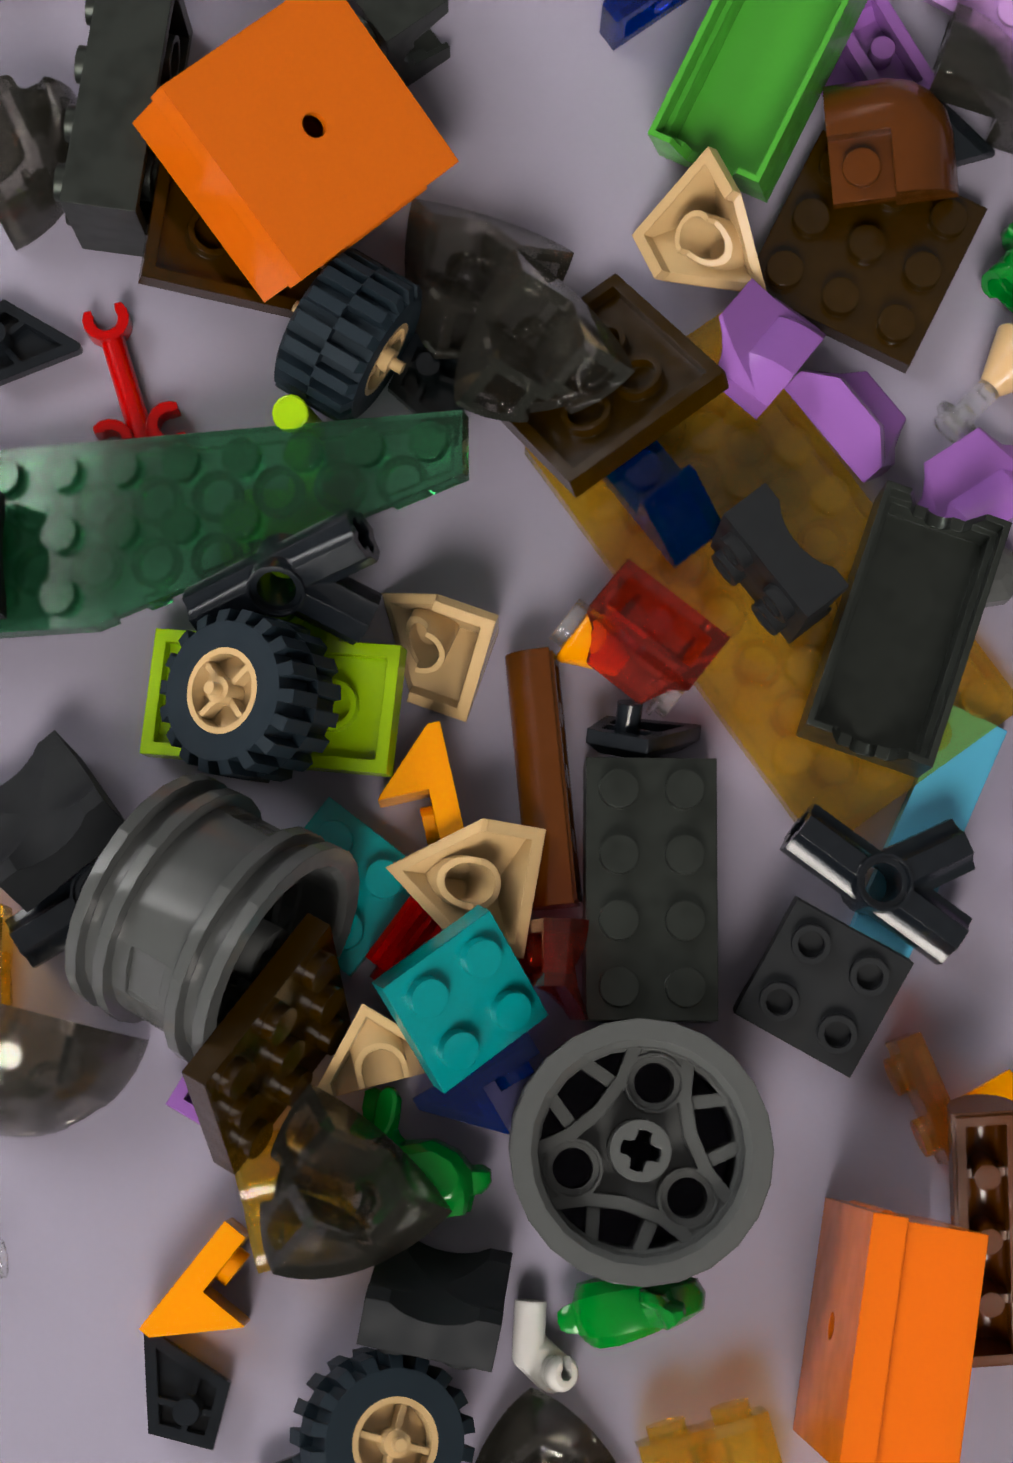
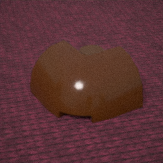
M880 78L823 86L834 209L896 201V205L959 197L953 128L947 109L931 90L911 80Z

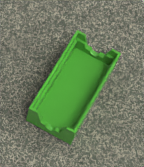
M713 0L647 133L658 154L690 168L708 146L715 148L739 190L767 203L823 91V86L826 85L868 0Z

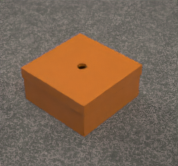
M347 0L284 1L160 86L150 97L152 102L132 122L264 303L287 286L292 288L316 269L324 268L339 254L352 247L426 191L427 185L459 162Z
M825 1197L793 1430L829 1463H960L989 1235L931 1218L896 1213L857 1200L845 1201Z

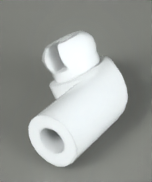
M515 1299L512 1338V1360L514 1364L539 1389L547 1393L553 1394L569 1391L577 1382L578 1366L573 1358L567 1356L545 1336L547 1301Z

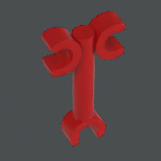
M122 302L114 303L118 320L116 325L109 330L98 328L91 311L84 312L82 319L88 337L94 344L103 349L125 422L124 424L117 419H105L93 426L94 434L99 441L110 437L122 439V445L118 451L101 457L106 469L111 471L125 469L133 462L136 455L149 454L158 448L167 453H178L190 446V441L185 431L174 435H165L161 432L162 425L166 421L182 416L177 402L165 401L159 403L152 408L148 415L126 342L132 333L133 323L127 308Z

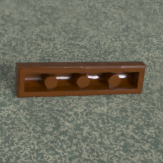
M549 647L520 650L505 656L521 825L546 829L532 910L580 907V903H583L559 662L553 650H550Z
M965 1095L952 1099L947 1104L951 1224L989 1235L972 1368L1013 1365V1101L996 1095Z

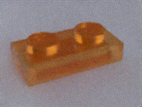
M921 1032L907 1033L885 1043L891 1057L883 1060L884 1067L896 1093L899 1096L907 1093L917 1118L910 1121V1126L920 1150L925 1157L934 1155L938 1164L949 1165L947 1104L951 1100Z

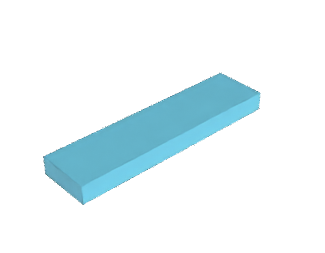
M953 705L933 768L918 778L914 777L884 848L947 819H953L958 828L964 832L1007 731ZM874 868L866 890L877 901H880L885 895L886 880L883 874ZM940 886L934 888L933 890L938 893ZM855 912L849 925L850 927L905 957H910L913 950L910 945L869 915Z

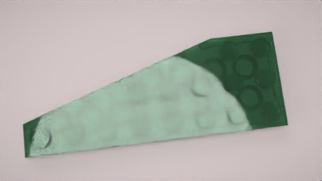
M463 410L305 423L302 427L295 429H281L277 426L2 449L0 450V490L5 496L3 571L7 619H0V639L105 631L121 624L120 619L146 608L153 611L173 603V597L183 594L186 587L257 553L261 542L270 535L277 533L294 535L348 507L357 513L361 512L365 518L391 507L399 510L469 481V417Z

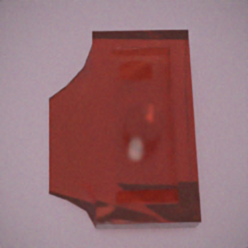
M627 559L587 609L592 631L591 645L586 662L635 702L643 704L671 690L689 691L731 637L638 565Z
M546 917L530 920L524 959L517 958L533 988L547 993L558 1003L570 1020H589L578 988L575 966L583 953L587 941L589 920Z

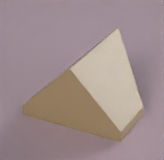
M708 146L635 230L632 237L654 279L740 292L753 278L766 290L742 194L717 149Z
M381 593L395 644L401 645L407 650L404 673L409 690L407 702L466 722L498 636L499 615L440 594Z
M482 818L385 867L442 930L477 905L490 910L516 958L524 959L546 829Z
M362 1003L317 1088L320 1100L425 1074V1071L397 1024Z

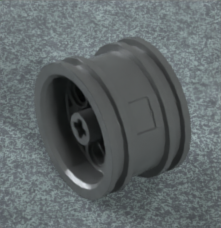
M202 773L183 775L161 786L140 803L117 829L95 862L77 900L65 944V973L70 988L81 999L93 1006H99L109 1016L119 1022L138 1023L145 1020L160 1029L165 1034L168 1048L179 1058L189 1063L307 913L312 914L331 926L337 959L339 961L350 934L358 904L360 886L358 864L349 851L338 845L325 842L323 837L299 826L280 830L262 820L260 810L251 798L227 788L224 783Z
M643 1018L608 1022L568 1039L544 1058L523 1086L512 1114L508 1145L515 1190L528 1221L548 1247L579 1271L609 1283L638 1287H651L681 1282L712 1268L738 1247L759 1218L771 1186L774 1145L768 1112L755 1083L734 1056L702 1033L674 1022ZM622 1053L614 1075L595 1062L607 1055ZM649 1063L663 1067L670 1079V1088L667 1095L654 1103L642 1100L634 1087V1080L638 1070ZM581 1070L605 1088L592 1106L577 1118H574L557 1094L566 1081ZM694 1074L704 1082L711 1093L692 1095ZM719 1107L725 1119L728 1140L704 1150L697 1133L694 1110ZM550 1109L563 1129L541 1138L543 1123ZM643 1130L642 1141L651 1145V1153L648 1158L638 1157L635 1165L630 1166L631 1158L621 1152V1144L624 1139L629 1141L635 1140L638 1131ZM567 1148L583 1150L590 1160L591 1169L589 1176L583 1183L577 1186L563 1185L556 1180L553 1174V1163L556 1156ZM727 1160L726 1173L722 1180L712 1167ZM685 1177L693 1178L698 1182L702 1190L700 1206L696 1211L688 1215L674 1214L669 1208L667 1201L669 1188L678 1179ZM584 1206L582 1229L566 1217L562 1211L563 1209ZM601 1208L624 1210L640 1217L629 1245L610 1243L598 1238ZM658 1225L673 1235L661 1242L650 1244Z

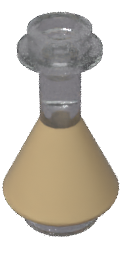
M1004 323L997 328L980 381L956 405L942 401L937 406L938 415L933 419L934 425L951 443H955L977 429L973 422L998 397L1013 392L1012 323Z

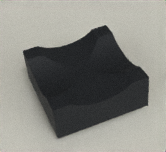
M766 483L724 513L710 545L715 552L711 556L713 564L729 584L736 586L740 583L752 597L755 603L751 605V608L760 624L773 636L781 633L790 644L829 614L832 610L830 605L846 591L849 584L836 568L819 562L798 545L785 525L781 514L780 500Z
M55 730L37 744L33 755L24 767L10 780L0 786V888L27 913L101 854L117 829L125 821L82 758Z
M794 896L761 960L735 1002L733 1011L734 1014L850 1078L914 963L904 955Z
M384 1226L373 1273L364 1300L356 1344L376 1348L386 1355L388 1353L392 1355L403 1354L443 1362L445 1365L458 1370L477 1369L492 1372L502 1326L505 1296L513 1253L492 1248L473 1253L447 1252L425 1245L405 1230Z

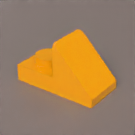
M440 721L428 723L378 798L380 808L430 797L432 806L420 808L428 845L464 828Z
M233 1217L224 1221L139 1330L151 1338L244 1327L250 1321V1318L211 1285L217 1279L226 1287L251 1256L242 1246L252 1233Z

